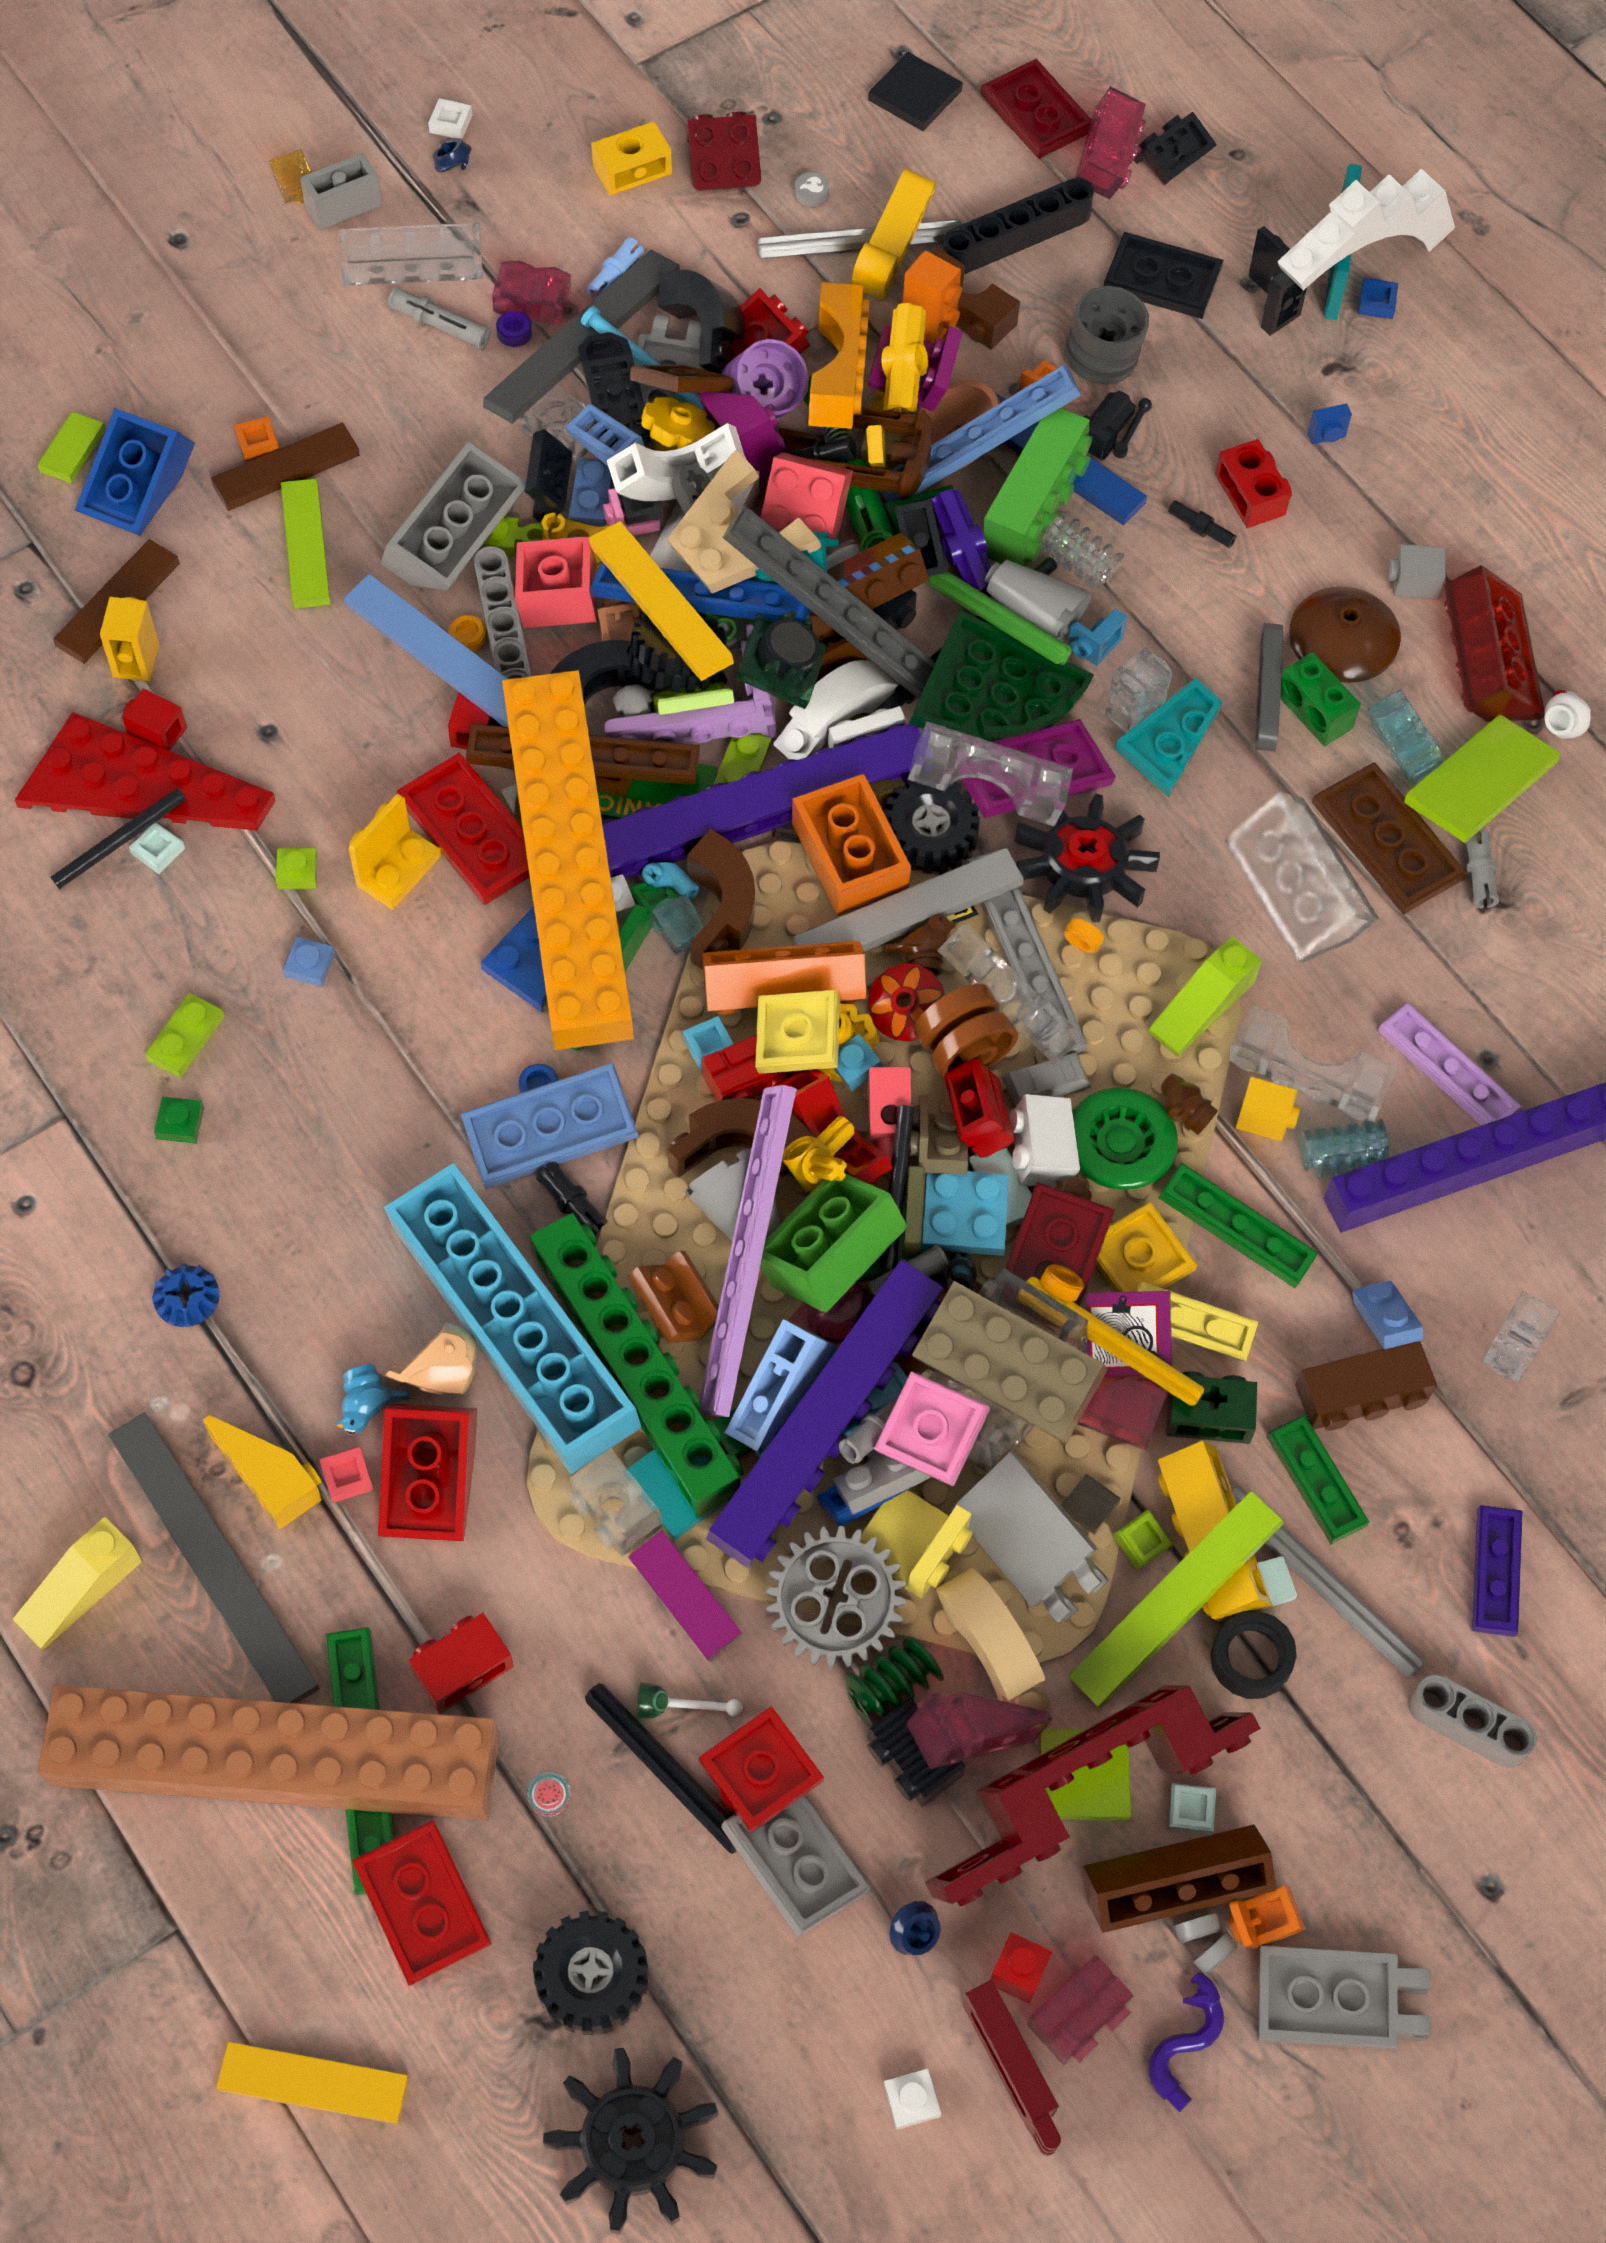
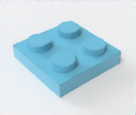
M967 1171V1175L927 1173L921 1249L929 1250L933 1246L938 1245L943 1251L1004 1256L1009 1174Z

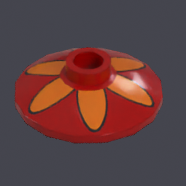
M902 963L889 967L876 978L869 991L867 1007L874 1025L882 1034L895 1041L912 1042L918 1040L914 1034V1028L919 1017L934 1002L945 996L942 983L932 971L918 964ZM902 994H909L911 996V1003L907 1007H900L898 1005V999Z

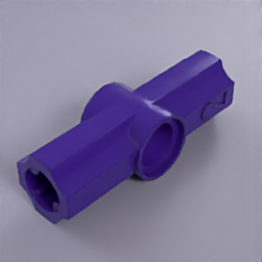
M948 489L942 491L932 498L931 502L935 520L942 534L941 542L945 557L949 565L956 568L962 581L991 597L986 591L989 583L985 581V577L991 569V565L987 557L988 550L983 532L978 524H973L960 490Z

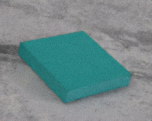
M689 1425L681 1429L679 1432L687 1430L689 1428ZM655 1449L623 1471L624 1478L674 1541L730 1501L728 1500L696 1518ZM697 1456L690 1463L694 1466H705L711 1460L705 1456Z

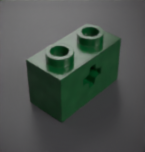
M1195 1371L1183 1372L1184 1375L1203 1386L1204 1393L1196 1405L1190 1406L1168 1392L1166 1436L1250 1444L1256 1430L1257 1382L1246 1381L1244 1377L1237 1375H1228L1220 1379L1205 1377L1202 1373ZM1208 1401L1214 1402L1215 1409L1210 1408Z

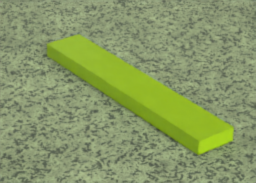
M1251 1490L1068 1677L1102 1709L1284 1524L1283 1520Z

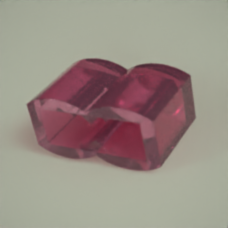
M504 261L501 263L492 293L493 311L501 315L509 311H519L537 322L562 324L571 293V274L556 267L535 268L523 261Z

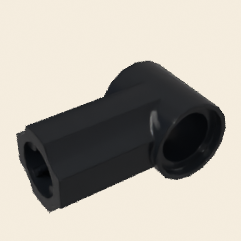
M1120 390L1114 393L1109 392L1090 417L1087 415L1083 416L1090 420L1089 436H1092V443L1087 453L1102 461L1108 457L1117 441L1119 432L1135 413L1136 405L1132 403L1129 395Z

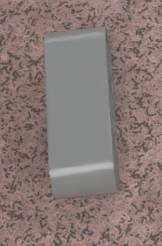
M1429 1675L1423 1678L1410 1696L1409 1708L1416 1720L1500 1766L1510 1768L1522 1764L1536 1747V1731L1529 1722L1446 1677ZM1431 1692L1436 1694L1442 1702V1707L1435 1708L1428 1705L1423 1698V1693ZM1470 1713L1478 1717L1482 1729L1470 1728L1465 1723L1463 1714ZM1503 1735L1516 1737L1521 1743L1522 1750L1515 1751L1507 1747Z

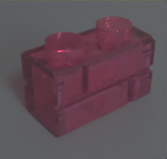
M1094 1955L1029 2017L1027 2025L1063 2065H1066L1073 2057L1081 2063L1099 2045L1094 2037L1105 2026L1113 2032L1129 2017L1132 2012L1126 2006L1134 1996L1098 1956Z

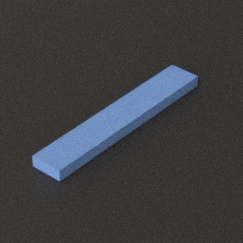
M1066 364L934 443L925 478L914 495L919 494L1081 396ZM900 464L892 470L902 472L905 465ZM882 491L887 503L901 499L898 493Z
M370 573L344 597L345 605L501 725L508 727L502 680H508V678Z

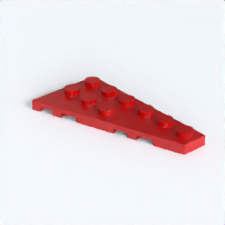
M75 712L71 713L15 798L18 808L31 809L32 805L51 807V810L56 812L76 809L90 811L91 815L133 819L167 794L179 788L186 801L162 818H170L172 823L186 824L187 820L209 822L213 827L258 831L276 800L273 792Z

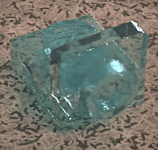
M686 894L676 899L673 897L667 898L657 904L652 911L651 928L655 933L659 931L662 933L675 955L690 948L693 939L706 925Z

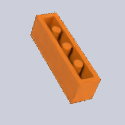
M860 941L702 953L707 1010L715 1011L718 1014H732L742 1008H755L758 1010V997L762 995L837 989L840 995V1003L843 1005L853 1004L857 999H866L865 954Z

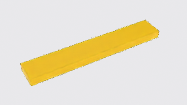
M621 521L588 538L593 551L700 681L734 664L732 653Z

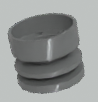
M1103 286L1093 288L1083 294L1076 305L1072 327L1069 330V337L1066 341L1065 357L1070 368L1079 377L1098 384L1118 383L1129 377L1137 366L1141 346L1149 327V313L1145 304L1135 294L1119 287Z

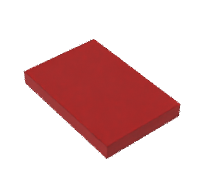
M434 1820L352 1860L409 1986L492 1945Z

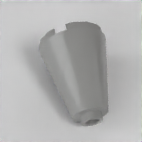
M1005 560L1002 564L996 562L985 577V581L989 583L986 591L995 601L1064 643L1069 638L1066 634L1070 630V626L1075 621L1080 622L1092 597L1089 592L1081 587L1010 560Z
M752 1148L737 1153L736 1156L739 1159L737 1163L734 1161L726 1163L724 1160L695 1179L689 1185L691 1189H686L685 1191L689 1199L731 1241L734 1236ZM775 1199L773 1201L766 1239L782 1223Z

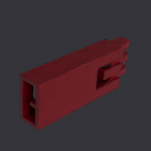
M991 1979L967 1992L962 2005L1039 2151L1043 2155L1050 2156L1055 2153L1061 2143V2136L1051 2119L1059 2105Z

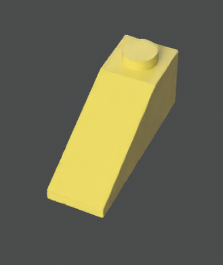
M106 1517L102 1518L69 1548L13 1618L14 1622L43 1651L142 1562L133 1544Z

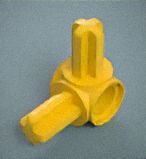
M837 1117L817 1138L812 1136L801 1137L784 1150L782 1161L805 1191H813L823 1180L842 1181L846 1177L844 1169L847 1167L845 1161L833 1156L855 1133V1127L845 1117Z

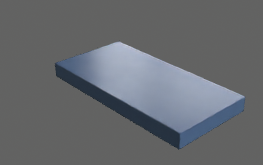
M613 1062L460 1113L485 1189L539 1172L543 1168L548 1169L547 1165L552 1162H556L559 1165L639 1138Z

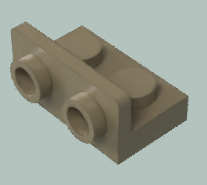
M919 1095V1109H914L910 1156H918V1167H924L925 1173L967 1175L968 1146L959 1139L953 1113L928 1114V1095Z

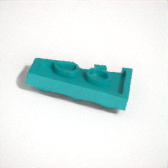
M1195 678L1117 740L1115 750L1169 797L1221 710L1223 701Z

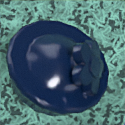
M461 138L442 142L441 146L433 154L435 170L437 172H445L459 164H462L461 169L465 170L469 162L471 146L466 144Z
M914 1901L904 1905L895 1914L890 1925V1942L895 1950L904 1955H922L931 1950L937 1943L941 1932L938 1914L932 1905L924 1901Z

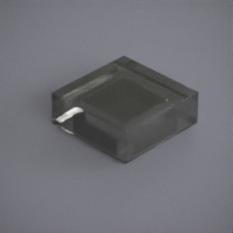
M1086 1473L1063 1502L1062 1507L1073 1520L1095 1535L1118 1506L1121 1498Z

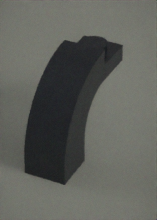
M673 270L660 273L658 307L678 319L699 316L701 323L699 366L708 371L721 374L724 367L734 358V340L745 338L743 313L737 300L727 289L697 272Z
M626 640L601 641L581 647L562 659L550 673L579 670L584 706L594 694L610 687L640 685L648 690L663 691L662 689L655 688V682L652 681L646 684L642 681V675H634L632 672L633 667H629L628 664L630 641Z

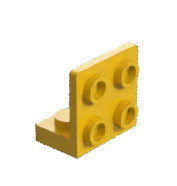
M396 794L390 802L383 803L376 811L374 819L365 829H359L349 843V853L356 886L391 910L403 900L441 858L440 848L410 829L405 798L400 794Z

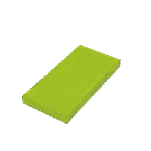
M1499 714L1406 793L1404 803L1466 843L1559 761L1560 752Z

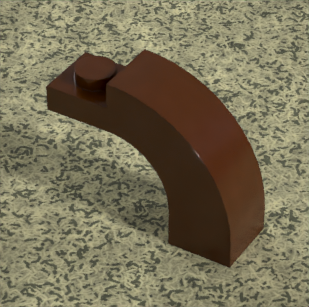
M711 828L687 855L688 876L711 890L720 903V907L715 915L691 942V962L703 969L702 953L726 951L728 944L738 950L743 947L750 935L755 912V884L747 860L733 843Z
M748 1098L726 1099L705 1105L689 1114L690 1133L684 1132L671 1142L668 1149V1167L679 1178L720 1149L728 1147L752 1148L761 1100ZM792 1114L784 1150L801 1137H815ZM782 1161L779 1174L783 1177L790 1170Z

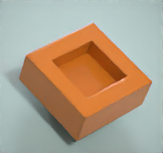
M269 416L234 425L244 461L259 458L279 449Z

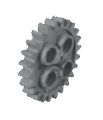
M839 1526L836 1537L831 1538L826 1527H821V1539L817 1541L806 1532L804 1533L806 1546L803 1548L794 1542L789 1543L794 1555L791 1559L778 1555L777 1559L784 1567L783 1572L770 1571L769 1576L779 1584L778 1587L766 1589V1595L777 1598L776 1603L766 1607L767 1613L780 1614L781 1616L772 1624V1628L774 1631L787 1629L788 1632L784 1635L781 1642L785 1646L796 1641L798 1643L795 1649V1656L797 1658L807 1650L811 1651V1665L813 1666L817 1664L821 1656L827 1657L829 1669L834 1668L836 1659L840 1657L843 1658L846 1667L851 1668L852 1655L858 1654L861 1660L867 1663L868 1653L866 1649L872 1647L877 1652L882 1653L884 1650L879 1640L881 1636L892 1640L896 1637L894 1632L888 1627L889 1624L903 1623V1617L894 1612V1608L906 1606L907 1600L895 1596V1592L904 1589L906 1584L905 1581L892 1580V1577L900 1571V1565L886 1566L885 1562L891 1555V1551L886 1549L878 1554L874 1552L877 1538L873 1537L864 1545L861 1543V1530L859 1529L856 1530L851 1539L845 1537L843 1526ZM819 1559H828L833 1562L836 1567L833 1576L827 1580L814 1578L811 1574V1567L814 1562ZM845 1561H850L852 1566L843 1586V1596L848 1600L846 1603L839 1602L837 1604L829 1632L822 1634L820 1630L830 1607L829 1598L824 1595L826 1592L834 1593ZM867 1573L874 1577L876 1580L874 1591L867 1595H860L853 1590L851 1586L852 1581L858 1574ZM814 1600L820 1605L821 1612L818 1618L810 1622H805L798 1618L796 1610L802 1601ZM847 1614L856 1615L862 1621V1628L859 1633L850 1637L842 1635L837 1629L839 1619Z

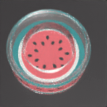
M544 1770L538 1772L530 1779L526 1788V1797L534 1813L550 1818L560 1815L567 1809L571 1801V1789L564 1775L554 1770Z

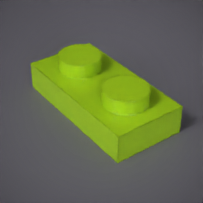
M756 733L742 738L732 736L714 784H727L741 779L749 772H761L771 747L772 738Z
M189 993L145 1053L147 1061L182 1078L225 1018L223 1010Z

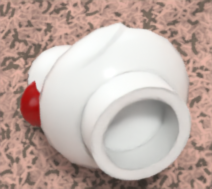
M1557 690L1545 706L1544 717L1546 726L1559 738H1577L1583 735L1589 728L1591 709L1577 693Z

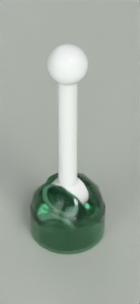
M640 1682L637 1718L652 1719L658 1717L667 1707L725 1711L733 1717L739 1716L743 1711V1704L738 1699H731L727 1703L669 1698L666 1691L657 1684Z

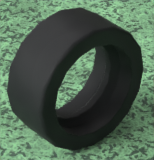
M1244 1611L1229 1618L1219 1629L1210 1653L1212 1670L1219 1683L1232 1694L1246 1699L1265 1698L1278 1692L1289 1679L1297 1658L1295 1640L1288 1627L1275 1616L1261 1611ZM1244 1631H1255L1266 1635L1274 1642L1278 1649L1279 1661L1277 1668L1271 1675L1263 1679H1251L1241 1675L1232 1667L1229 1661L1228 1648L1236 1635Z

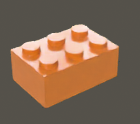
M864 774L792 799V825L837 916L875 903L909 888L911 865Z

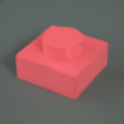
M361 1447L319 1459L332 1503L373 1491Z

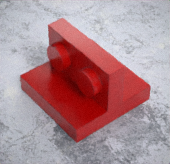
M772 1706L699 1757L700 1764L720 1790V1802L730 1816L736 1812L750 1833L756 1831L824 1782L822 1773Z

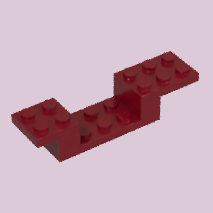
M1164 1685L977 1790L1001 1839L927 1880L925 1883L934 1899L950 1904L957 1902L959 1906H964L984 1894L981 1888L992 1881L997 1880L998 1884H1002L1020 1875L1023 1872L1020 1865L1034 1857L1037 1862H1041L1061 1851L1059 1843L1070 1838L1045 1788L1049 1787L1050 1791L1057 1790L1075 1779L1072 1772L1087 1765L1089 1769H1093L1113 1758L1110 1751L1118 1746L1125 1744L1127 1748L1146 1741L1160 1769L1173 1770L1177 1774L1188 1770L1190 1775H1193L1210 1767L1214 1763L1211 1757L1226 1749L1227 1753H1232L1251 1743L1249 1735L1261 1728L1251 1712H1224L1208 1722L1190 1685Z

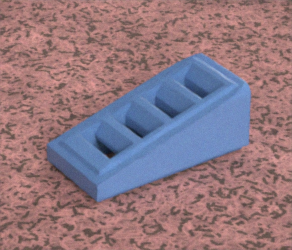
M591 403L565 426L567 433L607 466L608 459L632 444L637 443L644 446L640 435ZM593 421L598 422L588 432L584 431ZM605 430H607V432H605V433L597 440V438H598ZM616 439H618V441L610 448L609 446H610Z

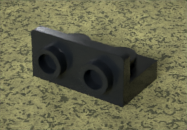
M1191 112L1183 119L1176 115L1162 127L1164 133L1159 137L1154 132L1138 145L1141 151L1133 160L1138 164L1145 158L1162 183L1166 185L1211 151L1217 144L1195 113Z
M546 429L533 433L525 493L535 500L533 518L538 522L542 521L543 517L549 513H556L557 515L565 511L573 455L571 450Z

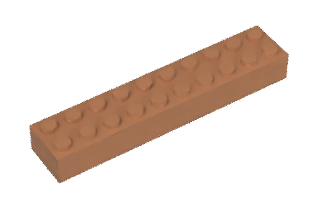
M54 1685L37 1772L49 1786L489 1821L500 1732L495 1720L491 1718Z

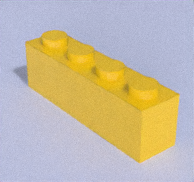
M1204 1440L1158 1459L1162 1472L1158 1475V1481L1165 1496L1171 1498L1175 1510L1171 1514L1173 1525L1179 1536L1184 1537L1189 1550L1185 1553V1557L1237 1505L1218 1449ZM1255 1554L1202 1606L1208 1617L1211 1616L1212 1619L1225 1623L1229 1618L1241 1612L1261 1611L1273 1606Z

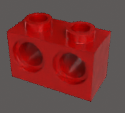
M1259 439L1220 451L1215 476L1246 528L1286 515L1289 500L1292 497L1291 486L1286 478L1281 477L1276 468L1272 453L1265 450Z

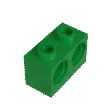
M1313 652L1283 670L1280 699L1324 747L1353 729L1361 703Z

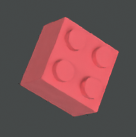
M782 452L773 458L761 519L779 533L797 518H800L812 532H828V539H838L853 470Z
M591 536L517 542L515 600L523 628L596 622L597 597L592 596L590 587L597 573V563L588 539Z

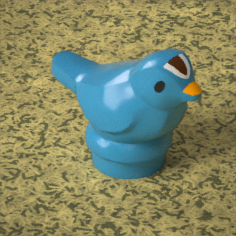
M373 1364L352 1368L343 1374L345 1382L343 1389L347 1394L342 1401L343 1416L336 1423V1427L342 1428L350 1435L360 1434L367 1427L369 1421L386 1405L395 1401L408 1400L410 1398L409 1391L394 1390L381 1384V1374L377 1373L376 1367Z

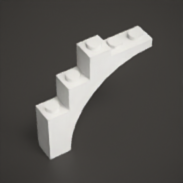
M1422 169L1403 186L1388 174L1370 192L1355 180L1329 204L1331 212L1278 261V265L1281 270L1304 290L1320 275L1346 256L1386 237L1397 235L1412 236L1430 252L1455 229L1446 192Z

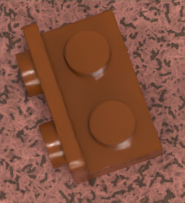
M677 1251L662 1265L637 1266L627 1276L667 1343L699 1341L715 1326L719 1305L686 1251Z

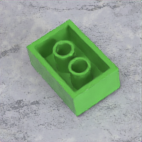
M845 1174L846 1177L842 1181L823 1180L765 1240L760 1268L771 1287L824 1313H827L908 1227L889 1192L848 1174Z

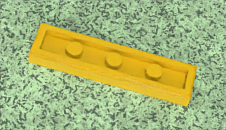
M228 2042L216 2089L226 2093L399 2125L409 2076Z

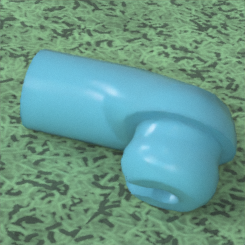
M651 862L645 865L642 870V877L648 885L675 889L685 901L694 899L699 893L700 888L675 863Z

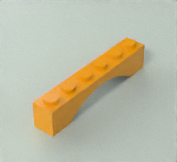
M821 283L818 332L829 339L839 353L828 365L812 374L808 426L852 429L853 415H861L870 299H863L864 285Z

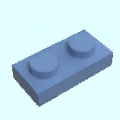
M578 458L568 515L569 520L596 527L606 525L603 504L609 503L608 489H612L613 480L609 467L601 460Z
M1392 1281L1373 1283L1369 1286L1352 1290L1353 1304L1384 1350L1423 1340L1422 1324Z

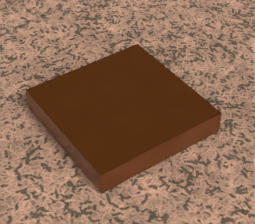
M634 365L630 371V380L676 393L732 392L733 387L731 376L689 365Z

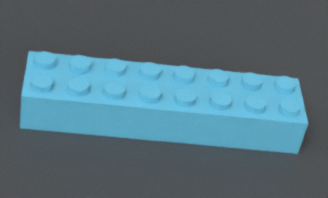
M454 1163L384 1207L396 1234L464 1328L477 1340V1346L571 1475L641 1428L635 1406Z

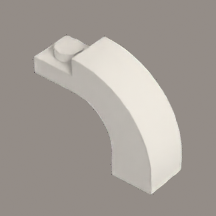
M727 423L701 440L677 450L655 451L634 443L608 459L607 463L616 493L635 500L664 501L677 499L673 492L672 480L683 467L692 464L700 466L705 470L710 480H712L735 450H738L744 458L745 455L736 427ZM687 479L685 480L688 486L693 485L696 488L694 481L688 482Z
M856 660L844 664L823 677L800 698L788 713L793 718L773 745L789 760H800L812 756L828 740L829 728L860 713L872 714L874 710L890 697L898 685L871 661Z

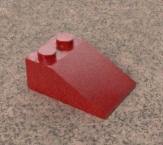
M392 1404L384 1408L379 1537L464 1541L476 1448L477 1408Z

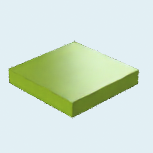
M723 682L711 683L708 688L703 690L696 686L695 692H687L686 688H680L679 692L667 690L654 692L650 695L652 708L659 715L734 703L733 690Z
M1040 1729V1755L1086 1729ZM1125 1744L1111 1750L1113 1758L1093 1769H1089L1086 1765L1072 1772L1075 1779L1069 1784L1054 1791H1050L1049 1787L1045 1788L1061 1820L1130 1821L1129 1748Z

